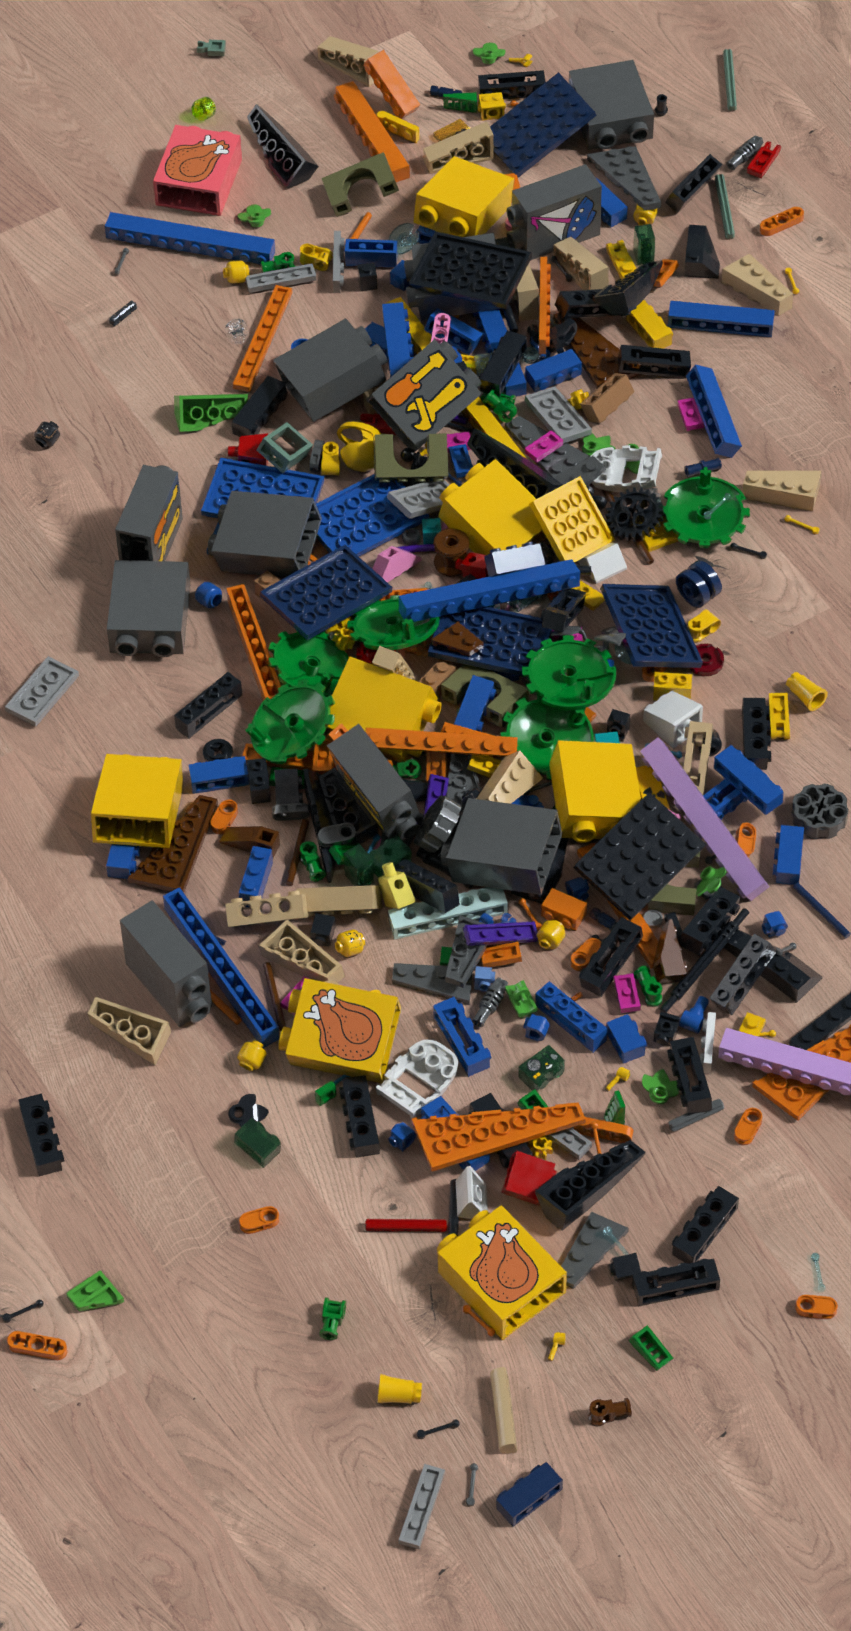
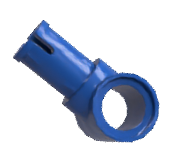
M699 996L694 1007L689 1011L685 1010L683 1012L679 1026L698 1034L703 1026V1013L709 1004V1000L704 996Z

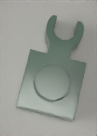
M209 39V43L204 41L197 42V53L208 52V56H224L226 40Z

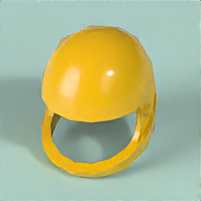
M354 421L346 422L338 428V438L346 444L340 450V455L347 467L360 472L374 469L373 437L374 435L381 434L379 430L371 425ZM348 428L358 429L362 433L363 440L358 442L349 439L342 434V431Z

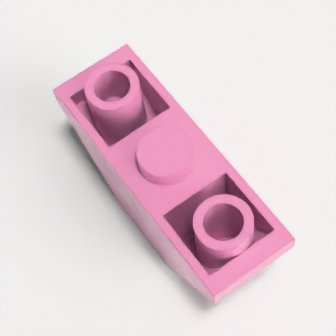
M391 546L378 554L372 569L388 583L409 568L414 567L422 559L409 551Z

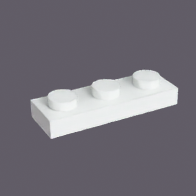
M708 1012L707 1020L703 1019L702 1031L706 1032V1037L702 1036L701 1048H704L705 1052L700 1053V1060L703 1065L704 1074H711L716 1013Z

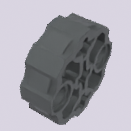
M825 783L822 785L810 784L803 787V790L794 796L791 812L793 814V825L804 827V834L808 838L830 839L837 836V833L845 828L849 809L847 808L846 796L844 793L837 791L834 786Z
M439 796L432 806L429 807L419 824L420 828L416 833L414 844L430 853L438 851L457 823L461 805L446 796Z

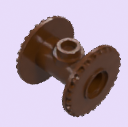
M448 528L441 530L433 541L434 549L437 552L434 558V566L439 573L445 576L455 577L462 575L463 572L456 569L455 564L459 558L464 560L468 554L466 552L470 546L469 537L464 531Z

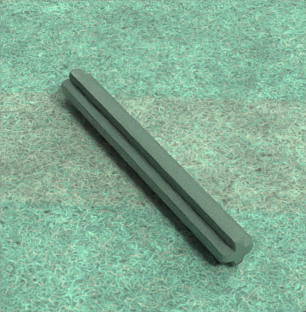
M725 49L723 51L727 106L729 111H735L737 109L733 54L731 49Z
M723 174L715 175V184L725 237L733 239L735 231Z

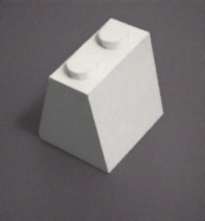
M670 691L668 694L662 695L653 704L646 706L643 721L674 749L687 740V738H684L685 727H689L690 721L702 722L703 706L685 696Z

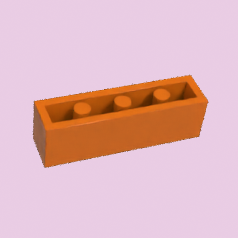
M384 49L366 60L363 64L365 71L372 77L375 86L380 89L385 101L390 104L396 116L403 119L419 108L420 103Z

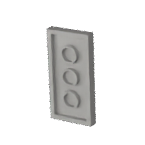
M555 386L525 396V403L549 431L552 430L563 440V443L591 435L592 428Z
M431 480L388 492L387 499L403 512L406 517L411 519L439 511L443 504L439 497L449 484L445 480L438 483Z
M48 656L7 703L5 711L37 726L79 677V672Z

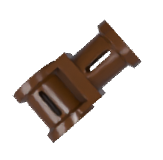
M624 1398V1401L612 1402V1399H596L589 1406L588 1420L594 1426H602L605 1423L613 1422L615 1417L626 1415L631 1417L630 1401L628 1398Z

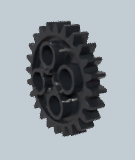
M634 487L633 492L626 489V494L620 492L621 497L614 496L615 502H609L611 508H606L608 514H605L606 523L614 536H619L620 540L625 537L627 542L631 538L636 542L637 537H640L641 540L644 539V535L650 537L649 532L656 533L655 527H661L659 522L664 521L662 515H665L663 504L655 492L651 494L650 489L645 492L643 487L639 491Z

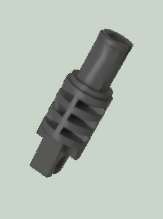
M755 135L742 144L735 151V155L727 161V167L735 170L741 163L748 161L764 143L763 138Z
M498 977L488 988L479 1003L480 1009L472 1020L473 1024L477 1025L479 1022L478 1027H483L489 1015L496 1011L504 997L505 986L508 985L507 981Z

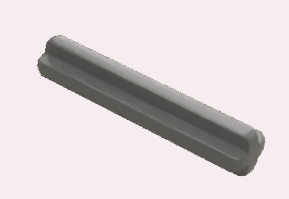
M720 1099L712 1101L711 1111L690 1115L688 1113L670 1120L668 1122L669 1128L672 1132H676L723 1110L724 1104Z

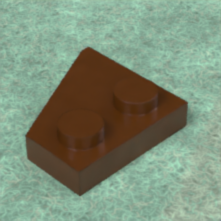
M456 622L434 637L431 644L436 647L440 644L446 646L449 651L459 652L470 657L483 648L484 642L462 624Z

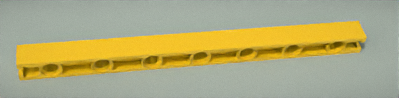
M400 296L385 304L403 302V307L408 312V320L405 321H409L410 331L407 333L411 335V343L414 345V352L417 355L431 343L432 336L424 330L425 327ZM479 396L461 411L464 417L468 418V422L473 428L482 431L525 457Z

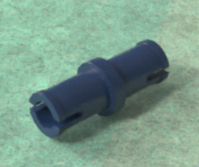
M719 458L709 461L701 460L699 463L684 466L685 475L690 477L700 474V470H704V467L711 471L721 469V460Z

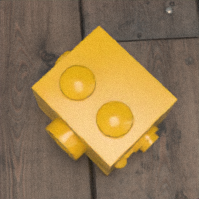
M502 92L479 95L477 109L480 112L481 121L500 119L505 115L506 103H504Z

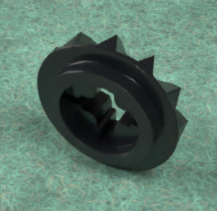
M224 739L210 740L203 747L204 759L208 760V762L217 759H228L233 754L232 745ZM221 750V754L215 755V752Z

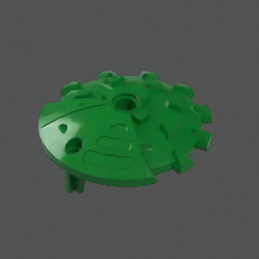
M704 467V470H700V476L687 478L674 484L663 496L667 499L666 506H663L665 515H662L666 517L667 522L663 523V527L667 532L673 531L679 536L677 538L678 541L686 544L688 541L699 543L700 548H709L710 544L721 542L723 545L729 544L732 541L731 536L736 532L742 534L745 531L746 525L742 524L743 519L750 517V508L743 507L742 501L746 500V497L742 491L728 481L711 477V470H707V467Z
M400 595L390 596L388 600H378L353 614L355 619L354 621H348L347 628L354 631L350 633L351 639L357 642H364V646L368 649L378 650L379 646H382L389 650H398L416 645L429 638L438 628L440 619L439 617L415 622L412 619H403L399 612Z
M283 631L278 634L279 642L277 644L271 642L268 651L273 653V658L268 659V664L271 668L277 669L279 673L278 679L282 684H288L289 688L298 685L299 680L305 679L309 680L308 685L315 687L319 682L326 687L323 693L326 697L332 696L349 656L344 650L338 649L335 642L328 638L329 634L321 632L306 640L298 631L292 634Z
M565 635L563 640L552 642L550 638L542 641V648L537 652L530 650L526 658L530 660L529 667H522V677H529L530 684H527L526 687L530 694L537 692L543 697L541 701L544 704L564 710L582 709L600 702L610 693L616 680V666L610 667L607 661L612 658L607 650L602 652L594 647L596 642L587 638L585 642L574 640L572 635Z
M305 679L299 680L298 685L289 688L288 684H284L278 688L279 693L271 700L267 697L260 704L253 717L252 724H248V728L245 731L250 735L255 751L262 758L271 763L284 764L291 757L297 756L298 759L306 757L307 750L315 744L321 745L325 740L323 734L328 725H333L335 719L333 714L330 715V708L335 704V701L331 695L326 697L323 694L326 689L324 685L318 682L314 687L308 685L309 680Z
M536 694V700L529 702L524 697L515 703L519 708L513 714L508 711L506 712L503 721L508 724L506 732H501L500 736L518 737L517 751L520 750L539 774L546 775L547 780H552L549 763L558 740L594 742L593 729L585 714L586 708L575 710L557 709L544 704L541 701L543 697L539 694ZM542 738H547L549 741L546 742Z

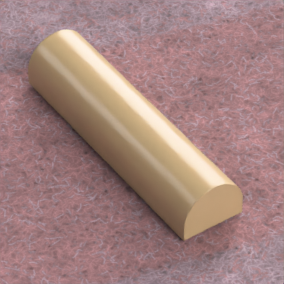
M499 1367L490 1372L499 1451L504 1454L517 1453L509 1378L506 1368Z

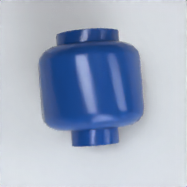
M204 582L197 587L195 599L201 605L211 609L221 603L222 591L213 583Z

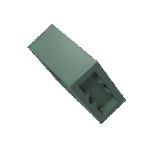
M286 422L264 437L256 451L279 471L284 473L306 458L313 444ZM281 437L297 452L290 456L274 441Z

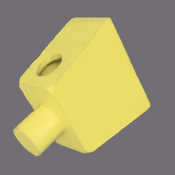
M393 862L382 865L385 875L379 877L378 881L385 906L400 909L415 903L416 901L405 873L396 871Z

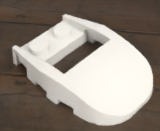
M630 445L622 446V449L615 450L613 447L603 448L591 455L597 458L606 468L592 482L599 489L626 493V489L633 492L634 487L637 491L641 487L643 489L656 487L660 459L662 458L661 448H657V451H648L647 447L640 446L639 449L630 448ZM626 461H640L637 479L632 480V483L623 484L622 479Z
M419 1041L411 1046L405 1055H400L395 1060L393 1067L388 1069L384 1075L385 1081L381 1086H376L377 1095H382L409 1114L410 1118H415L421 1114L422 1107L442 1096L449 1087L457 1072L458 1059L450 1049L437 1041ZM405 1071H408L434 1089L435 1092L430 1097L424 1099L397 1079Z

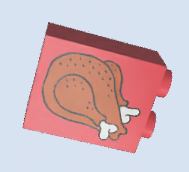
M175 125L153 180L155 204L157 206L221 216L242 161L240 135L229 131L205 130L197 126Z

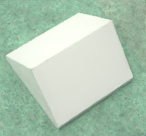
M609 543L578 560L581 566H591V575L589 576L596 584L627 570L618 543Z
M471 1166L466 1167L456 1180L457 1217L473 1219L476 1214L483 1210L488 1211L486 1183Z

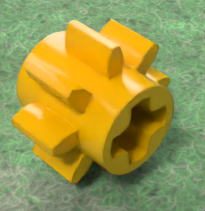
M580 389L570 393L571 398L567 400L578 410L582 408L580 404L589 397V393H583V390Z
M344 627L341 630H336L332 641L336 642L335 645L338 649L347 650L348 648H353L356 641L351 639L350 633H353L351 629Z
M545 1136L528 1141V1147L534 1157L546 1160L547 1154H552V1140H547Z

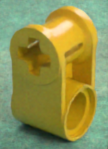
M308 243L301 245L300 263L302 265L313 264V267L320 271L328 269V263L333 259V252L331 250Z
M332 441L326 442L323 445L321 475H339V446Z
M707 609L688 622L689 632L694 643H698L711 633H714L721 625V620Z

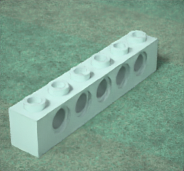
M486 887L460 893V905L447 913L424 902H416L400 909L388 910V921L394 940L458 925L459 915L477 921L484 913L489 914L491 917L508 913V902L503 889Z

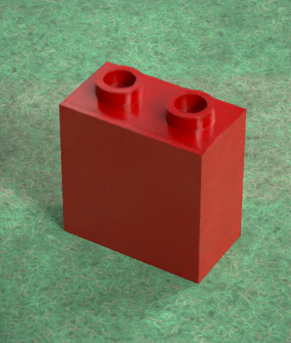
M516 1151L511 1156L501 1193L540 1206L535 1191L556 1175L557 1171L554 1170L555 1163Z

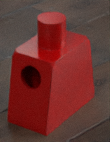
M268 433L241 436L239 438V446H228V457H238V461L267 466L268 460L256 450Z
M471 552L464 560L459 558L456 561L455 568L463 572V577L470 573L476 579L489 577L484 559L486 555Z

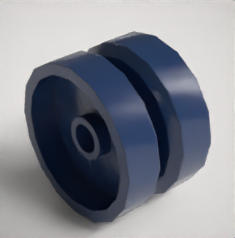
M701 560L695 561L688 569L683 570L676 576L675 583L679 593L687 603L695 608L703 607L710 599L715 598L722 591V584L717 573L710 565Z

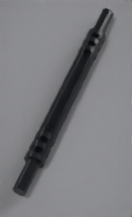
M743 908L736 918L727 924L712 942L709 949L703 953L672 990L671 996L660 1008L662 1012L667 1013L677 1000L680 1001L739 929V925L750 913L746 908Z

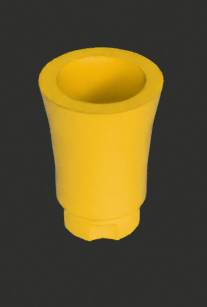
M798 672L791 674L786 681L790 691L805 704L809 711L817 710L827 699V690L816 685Z
M380 1374L377 1404L420 1403L422 1383Z

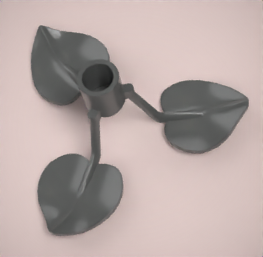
M568 626L564 632L554 630L550 634V637L554 635H573L579 633L583 636L584 640L587 639L584 630L580 626ZM616 626L608 627L601 630V634L607 635L595 636L594 640L603 641V645L596 646L601 652L607 650L609 652V643L620 646L622 640L626 637V633H619Z

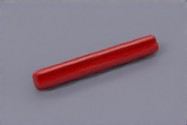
M366 1219L365 1229L367 1231L445 1232L447 1230V1221L445 1219Z

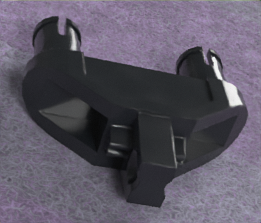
M560 313L559 318L562 323L550 328V347H546L551 353L557 351L558 354L565 352L563 347L569 345L577 332V323L572 318L563 319ZM533 324V330L528 326L527 332L530 336V345L536 350L531 342L534 340L539 345V330L537 325Z

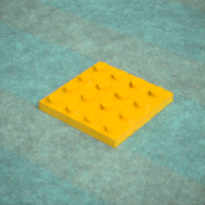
M581 476L529 503L560 562L571 559L576 562L615 540Z

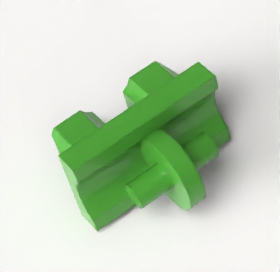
M524 980L515 985L505 986V990L521 1019L529 1017L533 1012L537 1011V1006Z

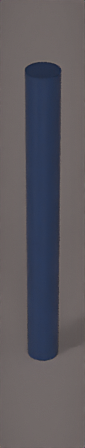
M798 882L794 884L793 889L844 938H848L851 935V932Z

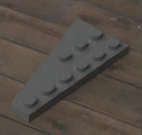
M636 146L587 154V160L590 163L593 162L598 170L601 169L605 172V176L617 187H622L624 193L631 195L633 201L644 210L661 208L660 198Z
M521 416L505 423V429L524 450L528 445L548 433ZM563 443L561 447L537 462V464L543 471L555 478L590 456L568 443Z
M451 753L446 797L461 805L462 795L467 790L479 789L482 791L477 773L467 769L471 754ZM461 806L460 813H463L464 809ZM452 831L445 842L452 843L454 838Z

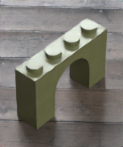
M384 152L321 178L337 217L352 211L347 194L350 187L359 180L372 179L376 181L383 197L399 191Z
M447 433L428 434L427 461L422 467L415 470L405 469L395 460L393 434L374 435L375 481L390 483V480H397V483H407L408 480H415L416 483H423L426 480H433V482L438 483L444 482V479H447Z
M463 664L441 684L442 699L457 706L464 699L473 675L493 681L494 689H496L498 696L486 707L487 721L501 728L507 724V722L503 721L506 712L508 711L513 714L519 708L515 704L518 700L525 697L527 702H529V691L524 686L488 669Z
M700 852L685 867L699 868ZM667 884L648 903L647 911L657 910L660 913L675 912L676 914L694 916L696 889L675 887Z

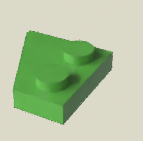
M101 1270L66 1293L67 1298L78 1311L122 1304L124 1302L123 1296Z

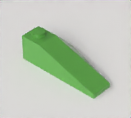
M248 394L174 395V414L179 432L199 431L236 417L247 403Z

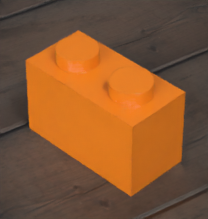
M554 888L551 889L541 905V916L547 920H557L565 928L575 931L587 914L586 902Z

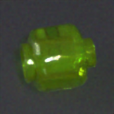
M202 97L193 102L191 112L196 119L204 121L215 115L216 106L211 98Z

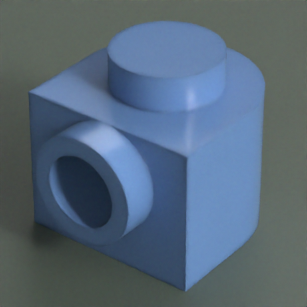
M476 966L474 990L487 991L490 984L495 981V972L492 971V967Z

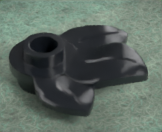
M255 1094L242 1096L239 1103L233 1105L228 1112L230 1121L234 1124H239L242 1130L247 1133L260 1132L258 1122L264 1120L269 1114L267 1108L255 1104ZM241 1112L242 1116L237 1118L235 1113Z

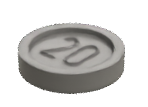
M649 910L643 916L650 928H657L663 922V916L657 910Z

